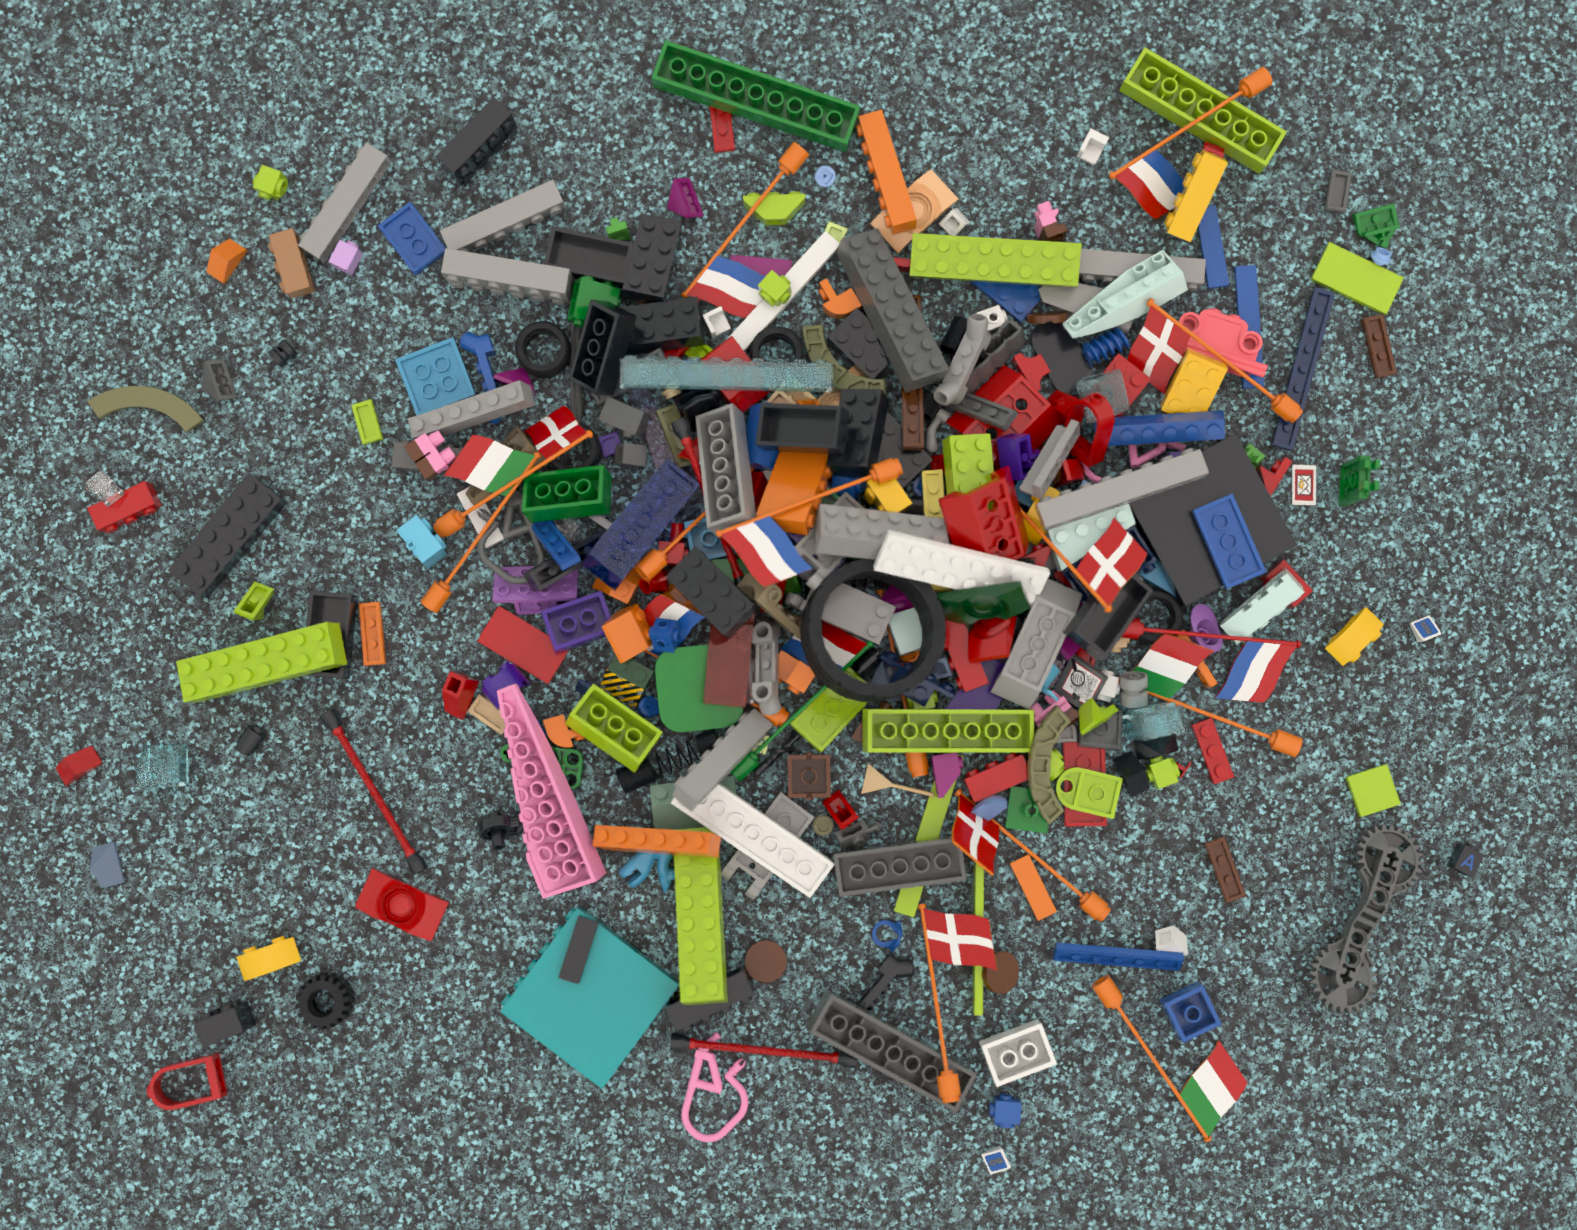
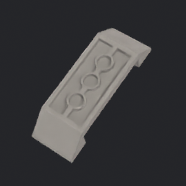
M1047 579L1040 595L1037 594L1010 655L1001 673L998 674L990 691L991 693L1024 708H1031L1045 683L1066 637V634L1063 632L1077 613L1082 597L1081 593Z

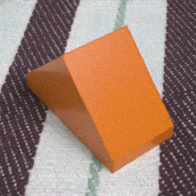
M229 238L211 249L206 272L225 284L248 250Z

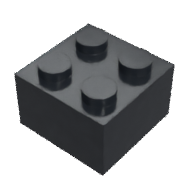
M239 1000L199 1016L201 1020L194 1023L202 1048L240 1034L256 1025L248 1001L240 1003Z

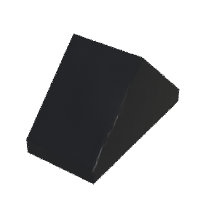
M1132 751L1112 759L1120 777L1123 778V784L1130 798L1150 789L1146 771Z

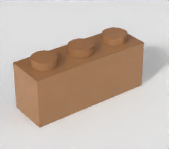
M291 228L269 235L270 243H268L271 254L275 255L276 262H274V267L282 279L279 282L282 292L286 293L291 299L315 292L304 251L298 246L300 243L299 234Z

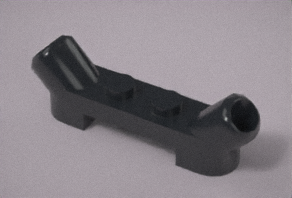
M890 952L877 966L878 970L882 972L881 976L855 1005L870 1011L877 1003L875 999L879 994L884 995L891 986L889 983L893 978L912 977L914 975L913 961L910 958L899 959Z

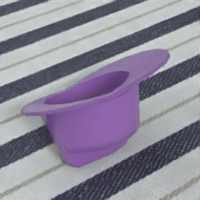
M1205 604L1194 606L1190 615L1192 627L1189 632L1221 635L1216 617L1210 607ZM1188 636L1192 643L1214 650V652L1219 651L1222 647L1223 639Z

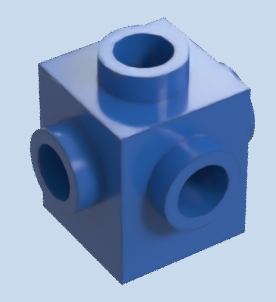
M656 618L654 625L649 629V638L652 640L654 651L675 652L681 639V630L678 629L677 620Z

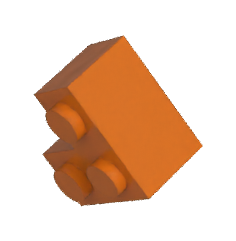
M781 650L778 654V683L780 684L781 681L789 685L787 689L796 695L799 692L804 694L815 674L809 666Z

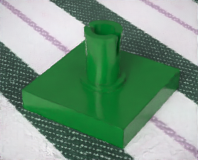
M1010 787L1004 827L1047 834L1048 824L1040 815L1038 807L1034 804L1030 788Z

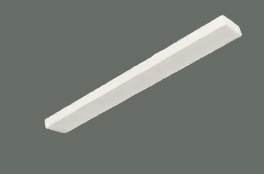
M825 231L785 275L791 282L792 292L790 293V299L785 304L781 303L779 307L776 305L772 307L762 300L729 337L733 336L745 352L751 346L755 336L774 321L833 256L839 242Z

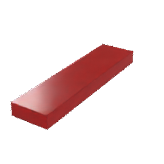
M710 107L715 153L735 151L731 113Z

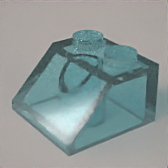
M1121 369L1084 377L1076 383L1080 399L1092 393H1099L1112 406L1114 416L1131 409ZM1086 406L1084 412L1086 423L1096 422L1095 415Z
M188 744L144 745L136 767V788L188 786Z

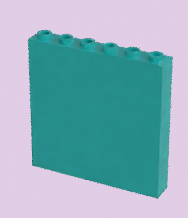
M579 906L576 910L574 908L570 910L565 917L568 920L563 927L559 925L552 934L555 938L551 944L547 942L540 950L542 956L539 960L536 961L534 959L528 966V975L525 978L521 976L514 985L516 991L511 996L508 993L501 1002L504 1007L500 1012L603 1089L678 988L680 981L601 921H599L580 983L576 984L558 978L578 916L599 921Z

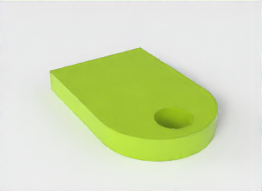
M1073 767L1066 769L1058 776L1055 783V794L1059 802L1067 808L1114 819L1123 778ZM1064 780H1069L1072 784L1069 792H1063L1061 789V783Z

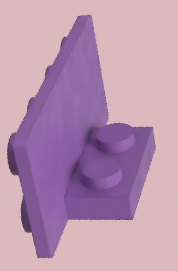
M535 566L500 568L511 576L523 577L524 572ZM579 568L541 591L536 592L532 591L529 583L512 584L495 573L493 603H514L517 615L541 614L542 610L559 605L558 601L577 599Z

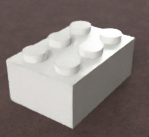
M1038 1019L979 1041L996 1087L1057 1064L1042 1023Z

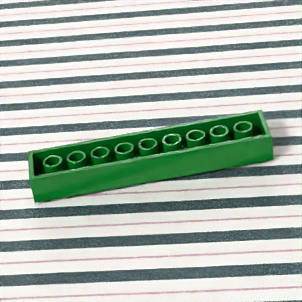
M667 40L664 41L651 77L654 88L843 152H847L860 114L861 106Z

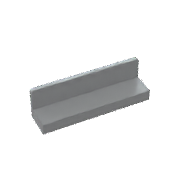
M1071 419L1067 428L1061 425L1055 427L1019 487L1021 492L1040 499L1043 498L1080 436L1078 421Z

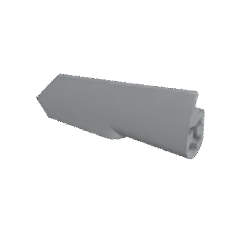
M1078 283L1077 288L1042 286L1038 289L1042 302L1050 305L1051 310L1068 312V317H1071L1099 294L1103 288ZM1133 320L1115 327H1118L1124 334H1127Z

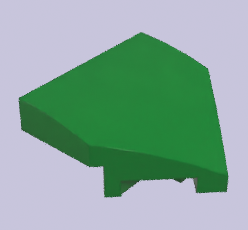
M1395 203L1352 214L1357 235L1385 249L1389 245V241L1396 229L1400 227L1398 225Z

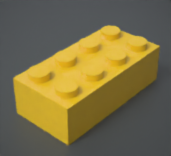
M1203 149L1201 153H1196L1192 161L1194 168L1191 173L1187 172L1182 183L1184 189L1182 193H1177L1173 202L1175 209L1173 213L1169 212L1164 224L1167 233L1191 242L1228 164L1226 159Z

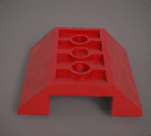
M1003 365L974 395L1017 412V417L1007 431L955 412L945 422L957 435L986 434L988 429H994L997 432V438L1010 433L1030 434L1032 449H1037L1052 434L1055 427L1062 424L1052 405L1021 374L1006 365ZM1017 400H1024L1027 407L1025 410H1018L1015 403ZM997 438L991 439L993 469L996 471L1000 469Z
M1009 466L991 473V481L967 493L954 491L938 499L951 545L1012 560L1025 556L1029 541ZM992 500L993 506L991 510H988V503ZM1003 539L1002 548L998 549V543Z

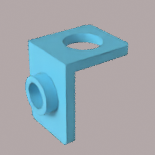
M1053 664L1041 692L1058 701L1059 698L1047 689L1060 672Z

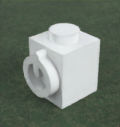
M1101 670L1103 674L1108 676V679L1096 700L1110 702L1111 698H1115V694H1119V677L1113 676L1114 672Z

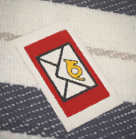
M1292 465V505H1316V465Z

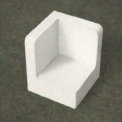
M1090 129L1076 157L1095 165L1109 137Z
M721 306L703 314L704 323L712 339L731 331Z
M1170 926L1155 931L1157 951L1183 953V956L1188 955L1187 936L1178 928Z

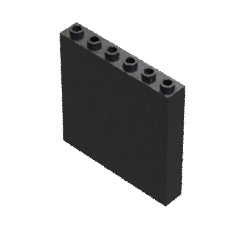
M1226 433L1225 439L1216 440L1217 443L1210 446L1208 443L1199 448L1209 471L1205 478L1129 503L1136 526L1156 558L1160 570L1181 607L1187 606L1224 586L1192 514V510L1233 493L1263 564L1297 545L1236 433L1231 436Z

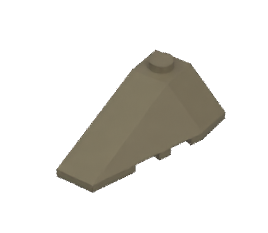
M518 426L501 442V444L509 448L532 455L535 452H539L533 441ZM541 454V459L538 458L532 468L546 460V458ZM471 485L465 494L470 502L475 505L493 493Z

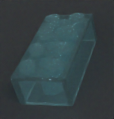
M1175 702L1149 705L1146 708L1127 710L1128 714L1123 715L1128 740H1149L1188 731L1182 705L1175 706Z

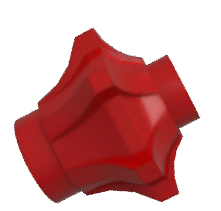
M662 569L649 582L641 578L639 580L641 591L646 594L651 592L658 594L659 591L667 592L669 590L666 578L668 572Z

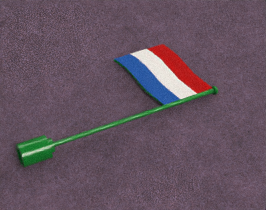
M822 621V636L825 647L832 660L844 672L870 647L873 648L872 641L865 643L848 635L843 630ZM794 635L780 650L794 655L809 666L803 653L801 640ZM824 685L761 746L755 751L752 750L730 773L737 780L742 781L759 765V756L757 754L825 691L827 687Z

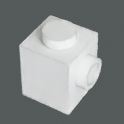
M999 305L975 313L982 314L988 318V330L990 333L998 331L999 327L1007 321V315L1004 310L1000 309Z

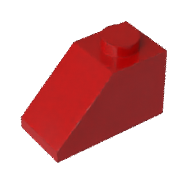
M1066 459L1061 466V481L1054 485V487L1058 488L1078 483L1084 479L1085 470L1083 465L1080 464V460Z

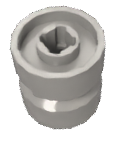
M1139 671L1122 673L1120 675V688L1123 689L1120 692L1121 705L1127 708L1147 706L1148 691L1145 689L1148 688V675Z

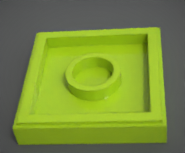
M1387 764L1345 777L1359 817L1401 804Z

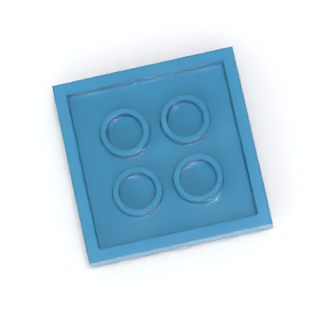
M454 337L395 359L416 416L476 395Z

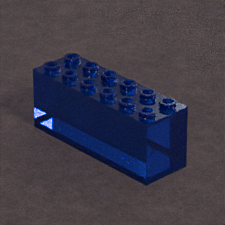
M667 458L590 550L582 565L616 591L633 570L634 566L642 559L690 500L700 484Z

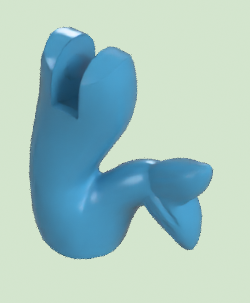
M636 852L618 873L622 878H625L637 868L638 872L627 882L630 887L634 888L647 878L655 859H657V871L663 892L665 893L670 888L671 880H675V870L669 867V863L674 855Z

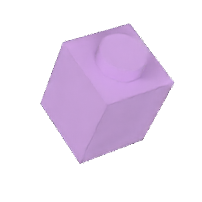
M339 240L328 262L334 268L352 276L363 254L358 249L359 246L354 242Z

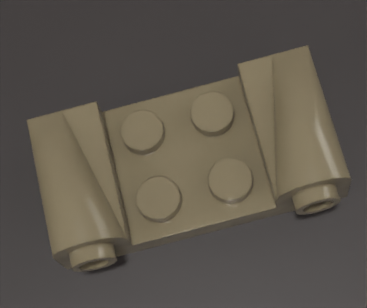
M747 573L737 587L787 632L793 633L801 640L800 629L802 628L800 624L802 615L794 614L787 608L784 611V608L778 604L782 597V591L776 584L763 587L751 574Z

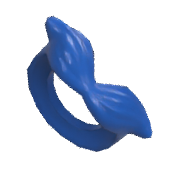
M881 920L874 925L872 938L876 945L889 948L891 952L899 946L903 934L900 920L897 922ZM881 925H888L895 931L898 938L882 942L876 937V930Z

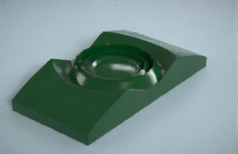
M1021 581L936 593L946 619L955 623L971 625L980 619H990L993 617L1006 620L1030 608V603Z

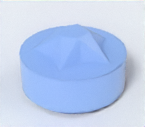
M827 165L818 167L814 174L815 181L822 187L832 185L836 177L834 170Z

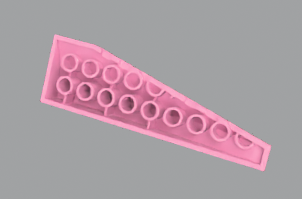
M516 683L497 690L501 718L504 719L505 723L504 735L507 737L509 745L507 750L509 759L511 758L512 762L511 774L516 802L520 807L519 819L524 829L522 836L527 846L526 858L542 898L544 899L598 881L606 874L605 868L596 847L592 846L593 839L543 730Z

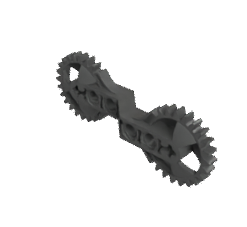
M1393 824L1371 827L1370 830L1363 832L1364 836L1358 838L1361 843L1355 844V847L1359 851L1353 853V855L1359 857V860L1355 861L1354 864L1360 865L1356 873L1363 885L1359 904L1343 926L1340 938L1332 944L1323 946L1324 950H1318L1317 954L1319 956L1311 957L1315 963L1308 964V967L1312 969V972L1306 973V975L1312 977V980L1307 981V984L1313 985L1310 993L1316 992L1317 995L1314 1000L1322 999L1321 1007L1329 1005L1328 1011L1330 1012L1335 1011V1009L1337 1014H1342L1343 1012L1350 1014L1352 1011L1358 1012L1360 1011L1359 1007H1367L1365 1001H1372L1369 994L1376 993V991L1371 986L1377 985V982L1373 981L1372 977L1377 974L1370 972L1374 967L1367 951L1371 933L1386 913L1391 898L1398 893L1407 891V887H1412L1413 882L1419 880L1415 874L1422 873L1418 866L1423 865L1424 862L1419 861L1418 857L1423 856V854L1416 851L1420 845H1413L1415 837L1408 839L1409 832L1401 833V827L1394 829ZM1404 843L1407 847L1401 852L1397 847ZM1366 846L1379 850L1374 856L1365 852ZM1403 861L1411 865L1410 871L1401 868ZM1380 873L1384 876V883L1380 880ZM1374 893L1378 896V902L1374 900ZM1353 934L1357 938L1356 944L1352 941ZM1346 954L1350 956V964L1346 961ZM1320 966L1329 969L1328 976L1318 971ZM1356 981L1365 986L1364 991L1353 987ZM1330 985L1334 990L1325 995L1323 990Z

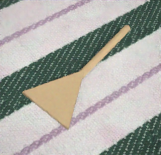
M868 763L861 794L893 787L931 797L934 796L933 792L891 783Z

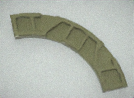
M823 325L802 326L804 343L809 357L817 371L829 384L841 392L842 389H882L886 395L885 379H869L856 376L835 360L828 348Z
M126 386L115 388L87 401L100 419L126 408L139 407L163 412L174 419L187 433L205 421L191 405L169 392L152 387Z
M1057 705L1048 712L1034 735L1029 751L1027 771L1029 788L1034 804L1038 807L1042 818L1049 825L1065 811L1057 800L1050 783L1051 752L1054 743L1056 744L1060 734L1071 722Z

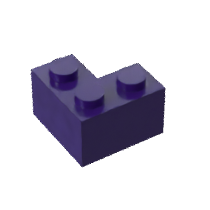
M1010 433L997 438L1000 469L1009 466L1013 480H1024L1042 450L1031 448L1030 434Z

